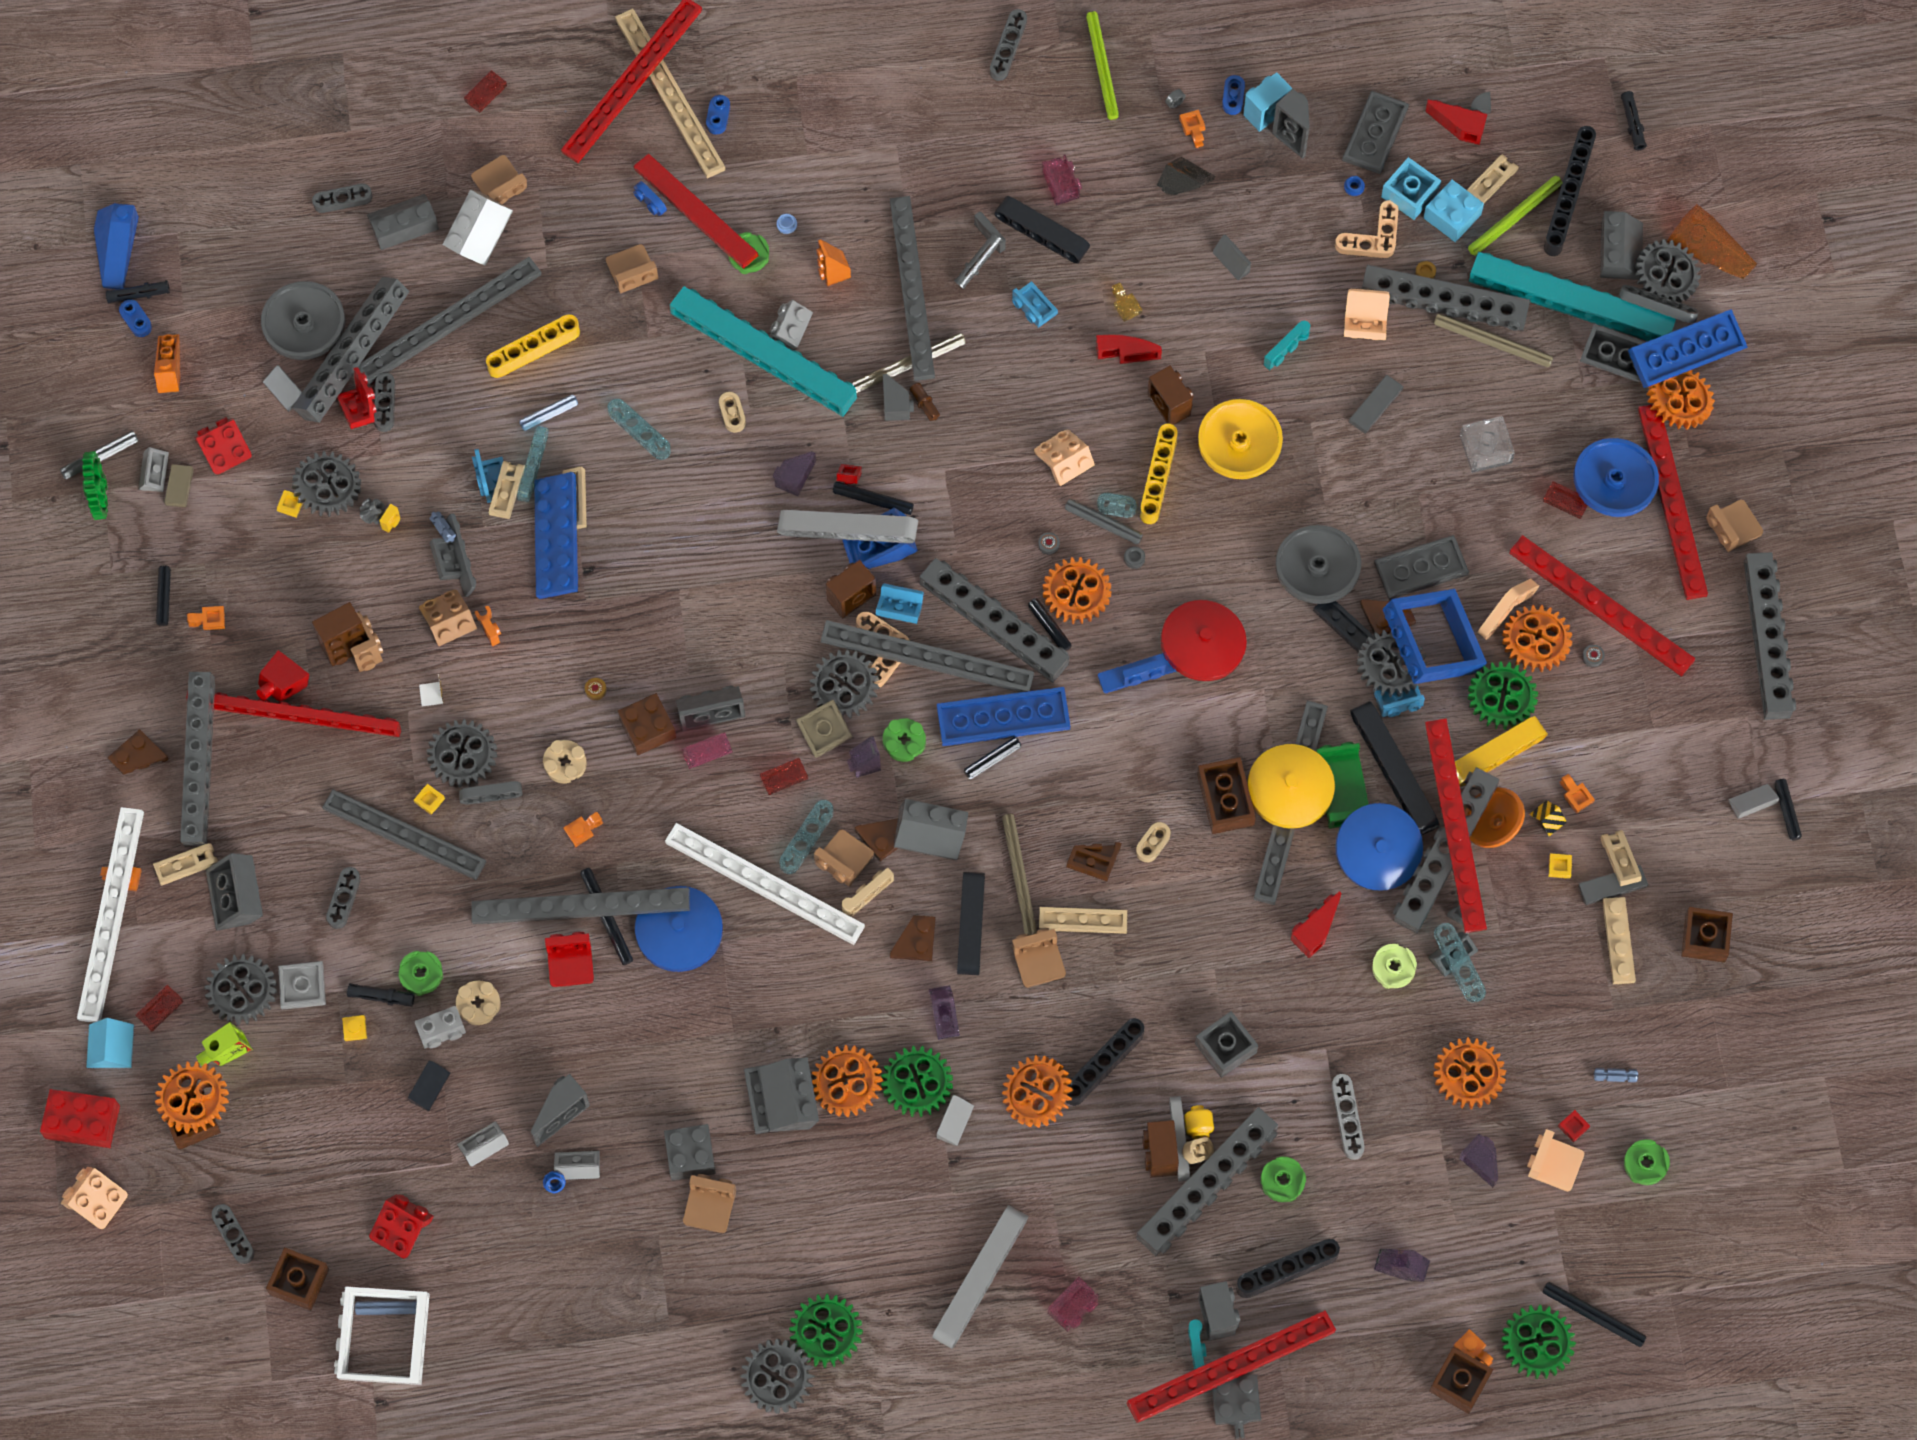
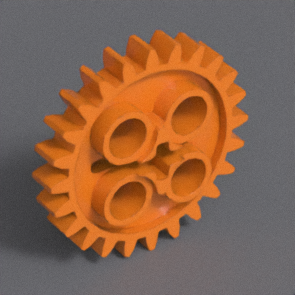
M1692 370L1648 387L1647 395L1650 398L1647 402L1653 403L1650 409L1657 410L1658 412L1655 416H1662L1663 423L1668 420L1670 427L1675 423L1678 429L1682 425H1684L1686 430L1690 426L1696 428L1698 424L1702 425L1708 419L1711 411L1714 409L1712 405L1715 400L1711 398L1714 392L1708 391L1711 385H1704L1706 378L1699 379L1700 373L1697 372L1694 375Z
M1071 557L1070 563L1063 559L1062 566L1056 563V571L1049 569L1050 576H1045L1046 583L1043 584V590H1045L1043 598H1047L1045 605H1051L1049 612L1057 611L1056 618L1063 615L1064 622L1071 618L1072 624L1075 623L1076 619H1079L1080 623L1083 624L1084 618L1092 622V615L1099 618V611L1105 612L1106 607L1104 605H1109L1110 600L1108 598L1111 597L1112 593L1109 591L1111 583H1107L1109 576H1103L1105 569L1097 570L1098 563L1091 566L1090 559L1083 563L1082 557L1079 558L1078 562H1075L1074 558ZM1073 575L1076 579L1068 580L1066 577ZM1085 575L1081 582V589L1077 591L1073 606H1069L1073 599L1074 591L1078 588L1081 576ZM1091 582L1094 583L1096 586L1090 588L1087 587L1086 584ZM1064 593L1067 594L1068 597L1062 599L1058 595ZM1086 601L1088 605L1081 606L1078 602Z
M1532 605L1529 611L1524 606L1522 613L1516 610L1515 617L1510 616V623L1505 624L1504 628L1506 630H1503L1502 634L1503 637H1506L1502 642L1503 645H1507L1505 652H1511L1510 660L1517 659L1516 666L1523 663V670L1531 666V672H1534L1535 667H1538L1540 672H1543L1546 666L1550 671L1552 663L1558 667L1560 664L1559 660L1565 661V654L1570 652L1569 647H1571L1572 641L1569 639L1572 637V633L1567 632L1570 625H1563L1566 618L1558 619L1559 612L1551 614V607L1544 611L1543 605L1540 606L1539 610H1536L1535 606ZM1527 623H1533L1536 627L1530 628L1527 626ZM1553 631L1556 636H1549L1546 632ZM1525 641L1528 645L1522 646L1518 642ZM1545 649L1548 654H1541L1538 650Z
M1467 1037L1466 1042L1463 1044L1459 1038L1457 1046L1450 1042V1050L1443 1048V1055L1438 1054L1437 1060L1439 1062L1434 1064V1068L1437 1071L1434 1072L1433 1076L1439 1079L1435 1081V1085H1442L1439 1093H1447L1445 1100L1453 1098L1452 1105L1459 1101L1461 1102L1462 1109L1465 1103L1469 1104L1470 1110L1473 1109L1474 1103L1479 1108H1482L1483 1101L1489 1105L1491 1102L1490 1097L1496 1099L1498 1096L1496 1091H1502L1503 1087L1499 1084H1504L1506 1079L1500 1076H1504L1506 1070L1500 1068L1504 1066V1061H1497L1501 1054L1493 1055L1495 1047L1487 1049L1486 1041L1479 1045L1478 1038H1476L1474 1043H1471L1469 1037ZM1467 1054L1471 1055L1474 1058V1061L1467 1062L1464 1060L1463 1056ZM1486 1069L1491 1075L1484 1077L1481 1075L1480 1070ZM1456 1070L1460 1076L1452 1077L1448 1071ZM1470 1071L1474 1072L1473 1075H1472V1074H1470L1469 1076L1466 1075V1072H1468V1073H1469ZM1473 1085L1476 1091L1469 1092L1465 1089V1086Z
M847 1045L844 1046L843 1051L837 1046L836 1053L834 1054L828 1050L829 1057L821 1056L823 1063L815 1064L819 1071L812 1072L817 1078L812 1080V1084L817 1086L813 1088L814 1094H818L815 1100L821 1102L820 1106L823 1109L827 1108L830 1114L835 1111L838 1117L841 1116L842 1112L846 1117H849L850 1111L857 1116L859 1108L866 1112V1104L873 1106L871 1098H879L875 1091L882 1090L877 1085V1083L883 1081L881 1077L877 1076L882 1073V1070L875 1068L879 1063L876 1060H872L873 1056L870 1053L866 1055L865 1049L862 1048L858 1052V1048L855 1045L851 1051ZM855 1063H859L858 1069L856 1071L851 1072V1066ZM838 1070L837 1076L830 1079V1073ZM849 1077L850 1079L847 1080L848 1084L845 1085L846 1078ZM859 1084H864V1089L856 1092V1087ZM843 1090V1096L835 1099V1094Z
M1035 1055L1033 1061L1031 1058L1026 1057V1064L1019 1061L1020 1068L1012 1067L1014 1074L1006 1075L1010 1082L1003 1083L1008 1088V1090L1002 1092L1004 1096L1008 1097L1003 1100V1103L1009 1105L1006 1111L1012 1113L1011 1117L1015 1120L1018 1119L1017 1122L1023 1125L1025 1123L1028 1127L1034 1124V1126L1040 1128L1042 1122L1045 1126H1048V1119L1056 1122L1055 1115L1063 1116L1061 1109H1068L1065 1101L1072 1100L1067 1093L1072 1092L1073 1089L1067 1085L1072 1080L1066 1078L1069 1073L1063 1070L1064 1066L1060 1063L1057 1064V1061L1053 1058L1049 1060L1048 1057L1043 1056L1041 1059ZM1037 1073L1035 1080L1031 1081V1076ZM1025 1082L1030 1086L1034 1087L1035 1089L1041 1090L1045 1094L1053 1097V1100L1050 1101L1044 1098L1043 1096L1034 1093L1028 1088L1023 1087L1022 1083ZM1055 1082L1054 1088L1049 1091V1085ZM1026 1092V1097L1020 1101L1021 1095ZM1044 1102L1043 1108L1038 1110L1039 1104Z
M188 1061L186 1062V1068H182L180 1064H177L178 1071L175 1072L173 1069H169L171 1076L163 1075L166 1082L158 1083L162 1091L155 1092L156 1096L160 1098L155 1100L157 1106H161L157 1111L159 1114H163L162 1120L164 1122L169 1120L168 1126L171 1128L175 1125V1129L178 1132L182 1127H184L186 1134L189 1133L190 1128H193L195 1133H198V1127H202L206 1131L207 1123L215 1126L213 1119H222L219 1111L226 1112L222 1104L229 1103L228 1099L223 1097L229 1094L227 1089H223L227 1084L225 1081H221L223 1077L220 1073L216 1074L214 1067L208 1071L209 1066L207 1063L201 1068L198 1061L195 1062L194 1067H191ZM185 1080H191V1084L188 1087H181ZM207 1087L212 1088L208 1095H202L203 1089ZM195 1094L196 1098H191L189 1101L188 1097H193ZM182 1100V1104L179 1107H172L174 1101ZM198 1107L203 1108L199 1115L192 1114L194 1109Z

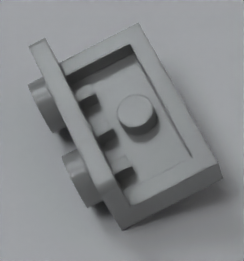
M791 300L785 304L783 303L778 309L777 314L779 316L770 327L769 331L771 334L769 337L773 340L778 339L795 349L802 339L813 312L796 301Z
M456 1006L415 1021L424 1049L428 1047L430 1049L436 1048L441 1045V1042L449 1039L451 1041L457 1040L462 1037V1034L466 1033Z

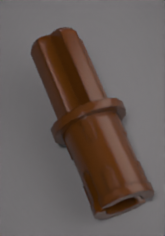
M921 383L912 385L909 391L918 402V408H922L930 421L937 420L940 413L933 404L932 397L927 395Z

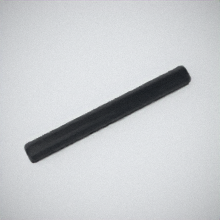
M591 868L583 869L580 874L589 894L602 893ZM601 916L600 918L622 965L630 964L633 958L614 917Z
M1546 1283L1543 1294L1636 1346H1643L1646 1335L1553 1283Z

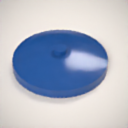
M1608 438L1592 443L1580 454L1574 468V485L1581 499L1593 510L1607 516L1626 517L1642 511L1653 500L1659 485L1658 469L1652 457L1639 445L1624 439Z
M1374 803L1355 810L1343 821L1336 837V857L1344 874L1356 885L1374 891L1390 890L1404 884L1414 875L1422 859L1423 840L1417 824L1405 811L1390 804Z
M673 886L665 889L686 888V886ZM688 887L690 890V911L637 914L635 935L638 946L646 959L661 969L672 972L696 969L710 960L720 946L723 935V923L719 909L709 896L695 888Z

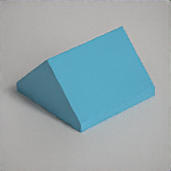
M105 1018L89 1024L86 1067L131 1068L134 1024L111 1018Z

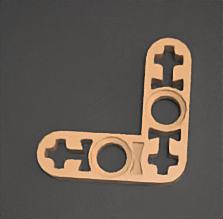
M1390 200L1384 201L1381 204L1377 236L1352 233L1339 234L1335 242L1336 250L1341 254L1378 258L1391 257L1396 246L1398 205ZM1387 208H1391L1390 219H1386ZM1389 225L1393 228V231L1385 233L1382 227ZM1344 240L1347 241V247H1344L1342 244ZM1385 240H1388L1387 251H1385L1383 247ZM1354 241H1357L1356 248H1353ZM1366 241L1370 243L1371 247L1366 250L1362 249L1359 245L1361 242Z
M1529 579L1512 587L1480 627L1478 634L1485 640L1489 639L1513 607L1532 597L1538 590L1539 585L1532 579Z
M862 612L856 618L857 628L872 631L871 626H873V632L878 633L879 630L886 629L889 631V636L909 640L906 635L870 612ZM870 619V625H862V620ZM878 657L870 667L876 668L877 672L874 675L880 672V668L882 669L880 680L874 683L882 687L901 662L895 661L891 666H886L882 662L884 658Z

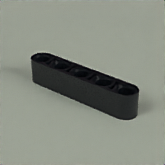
M1006 196L994 212L996 218L1073 263L1078 264L1090 248L1088 241L1013 197Z
M963 872L958 975L979 976L985 873Z
M1136 1018L1128 1020L1071 1079L1072 1082L1067 1086L1078 1090L1080 1095L1072 1097L1067 1093L1072 1098V1100L1066 1101L1067 1104L1076 1106L1082 1103L1139 1044L1144 1035V1024L1141 1020ZM1135 1027L1140 1030V1033L1133 1035L1128 1030ZM1116 1043H1122L1125 1048L1117 1050L1113 1046ZM1106 1058L1110 1061V1064L1103 1066L1098 1061ZM1086 1074H1092L1095 1079L1093 1081H1086L1083 1077Z
M1325 1239L1244 1273L1238 1278L1236 1291L1242 1298H1251L1332 1264L1338 1258L1340 1246L1334 1239ZM1331 1247L1335 1254L1331 1256L1326 1255L1323 1249ZM1304 1256H1311L1314 1259V1263L1306 1264L1302 1258ZM1289 1264L1294 1268V1271L1286 1273L1283 1271L1282 1266ZM1270 1273L1273 1276V1280L1269 1282L1264 1281L1261 1275ZM1250 1282L1253 1288L1244 1290L1241 1287V1283Z

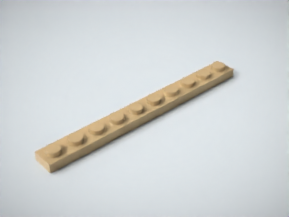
M630 9L615 16V19L637 57L651 38L635 10ZM662 60L649 76L651 83L706 178L708 179L725 171L722 160L664 60Z

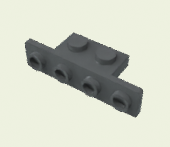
M452 513L449 514L446 521L456 534L454 541L445 542L443 538L432 539L429 544L439 579H459L464 597H469L476 587V579L472 576L471 562L466 555L465 541L460 534L459 521L456 520L455 514Z

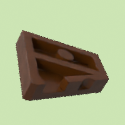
M1360 600V605L1373 633H1378L1381 636L1382 631L1385 630L1387 635L1390 634L1391 629L1382 610L1389 601ZM1411 609L1402 610L1408 625H1415L1416 620Z
M140 729L107 757L123 775L131 773L136 769L150 767L149 764L159 761L163 763L168 760L167 755Z
M898 818L855 827V832L874 851V855L879 861H882L898 849L894 847Z
M1115 842L1114 845L1102 846V843L1090 846L1074 845L1066 867L1108 881L1122 843Z
M914 915L891 950L890 958L932 961L936 917Z

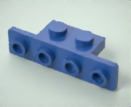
M1162 653L1098 673V679L1103 693L1106 694L1128 686L1138 685L1144 681L1158 679L1161 676L1176 672V670L1168 663Z

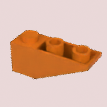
M818 240L819 249H816L818 255V273L821 280L825 279L827 286L851 278L850 267L843 251L823 240Z
M179 334L158 336L154 369L158 393L179 392Z

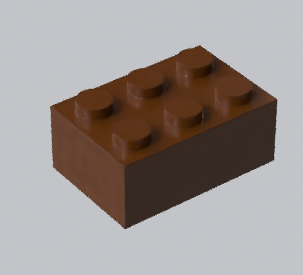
M351 602L312 621L320 646L332 667L345 663L348 658L353 656L350 649L368 640L362 621Z
M1241 757L1199 765L1197 777L1211 833L1216 834L1254 826L1256 816Z

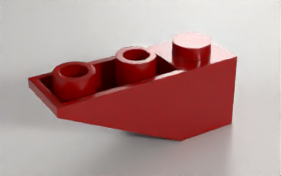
M1428 99L1425 111L1459 140L1480 145L1488 114H1484L1479 110L1472 111L1464 109L1459 105H1449L1439 100Z
M1340 891L1335 895H1329L1319 910L1317 908L1312 910L1307 916L1308 920L1303 924L1299 922L1292 929L1291 941L1308 958L1325 945L1342 894Z

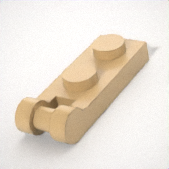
M1502 154L1467 191L1485 203L1516 173L1519 166L1515 163L1511 164L1507 161L1508 158Z
M503 461L489 508V515L510 519L520 482L524 475L525 465L518 464L516 466L511 465L510 462ZM509 473H513V474H514V477H512V476H507V475H508Z
M1623 830L1616 831L1612 835H1601L1602 845L1607 852L1619 885L1624 886L1641 881L1642 876Z
M204 844L154 863L153 865L161 886L205 870L217 863L218 859L213 855L214 848L212 844ZM204 855L205 860L199 861L198 857Z
M886 868L884 871H878L868 885L863 884L858 888L855 896L845 898L842 901L843 913L850 917L857 913L894 881V873L889 868Z

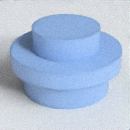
M783 214L777 220V229L783 234H790L797 228V220L791 214Z

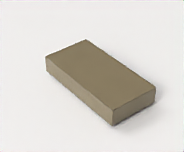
M171 465L164 501L166 506L187 507L194 470L193 466Z

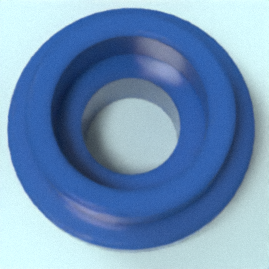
M1351 176L1344 183L1345 192L1351 196L1362 194L1365 188L1363 180L1358 176ZM1355 185V186H1357L1358 188L1353 189V188H1351V186Z
M558 1171L547 1173L543 1179V1186L548 1192L558 1193L565 1187V1177ZM553 1179H557V1180H558L556 1183H551V1182H550V1181L553 1180Z

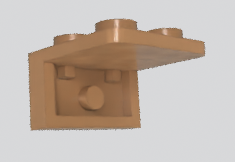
M501 155L471 175L472 180L481 193L501 204H504L514 195H519L527 188V179L523 173H517L505 155Z
M642 244L606 258V264L620 294L658 279L657 267L654 261L651 262Z
M1738 500L1722 509L1716 504L1710 507L1708 511L1707 522L1713 528L1720 543L1724 545L1727 552L1763 534L1762 527L1744 500Z
M456 589L447 591L443 595L428 600L419 606L420 612L429 625L438 647L477 629L468 606Z
M360 611L356 613L362 621L368 640L350 650L359 672H362L364 670H371L376 664L382 662L381 653L384 651L377 634L371 628L372 626L367 615L362 616Z
M839 830L824 850L819 847L814 853L815 864L821 870L828 871L838 882L845 883L849 887L874 857L872 849L845 830Z
M1044 928L1037 931L1036 934L1029 936L1028 934H1022L1017 936L1015 940H1012V950L1024 987L1029 988L1065 977L1066 971L1057 946L1055 929L1049 930V928Z
M704 1174L691 1175L689 1182L691 1190L683 1217L684 1225L725 1233L736 1196L735 1185L727 1179L716 1181Z

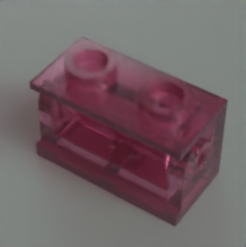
M1065 154L1063 155V161L1061 158H1055L1042 162V173L1056 206L1078 199L1082 189L1079 178H1075L1073 174L1075 172L1073 163L1068 161Z
M725 732L681 749L689 769L733 752Z
M1078 1276L1048 1307L1047 1314L1067 1332L1071 1328L1076 1329L1083 1321L1081 1317L1086 1312L1091 1313L1098 1306L1099 1294L1094 1295L1093 1289Z

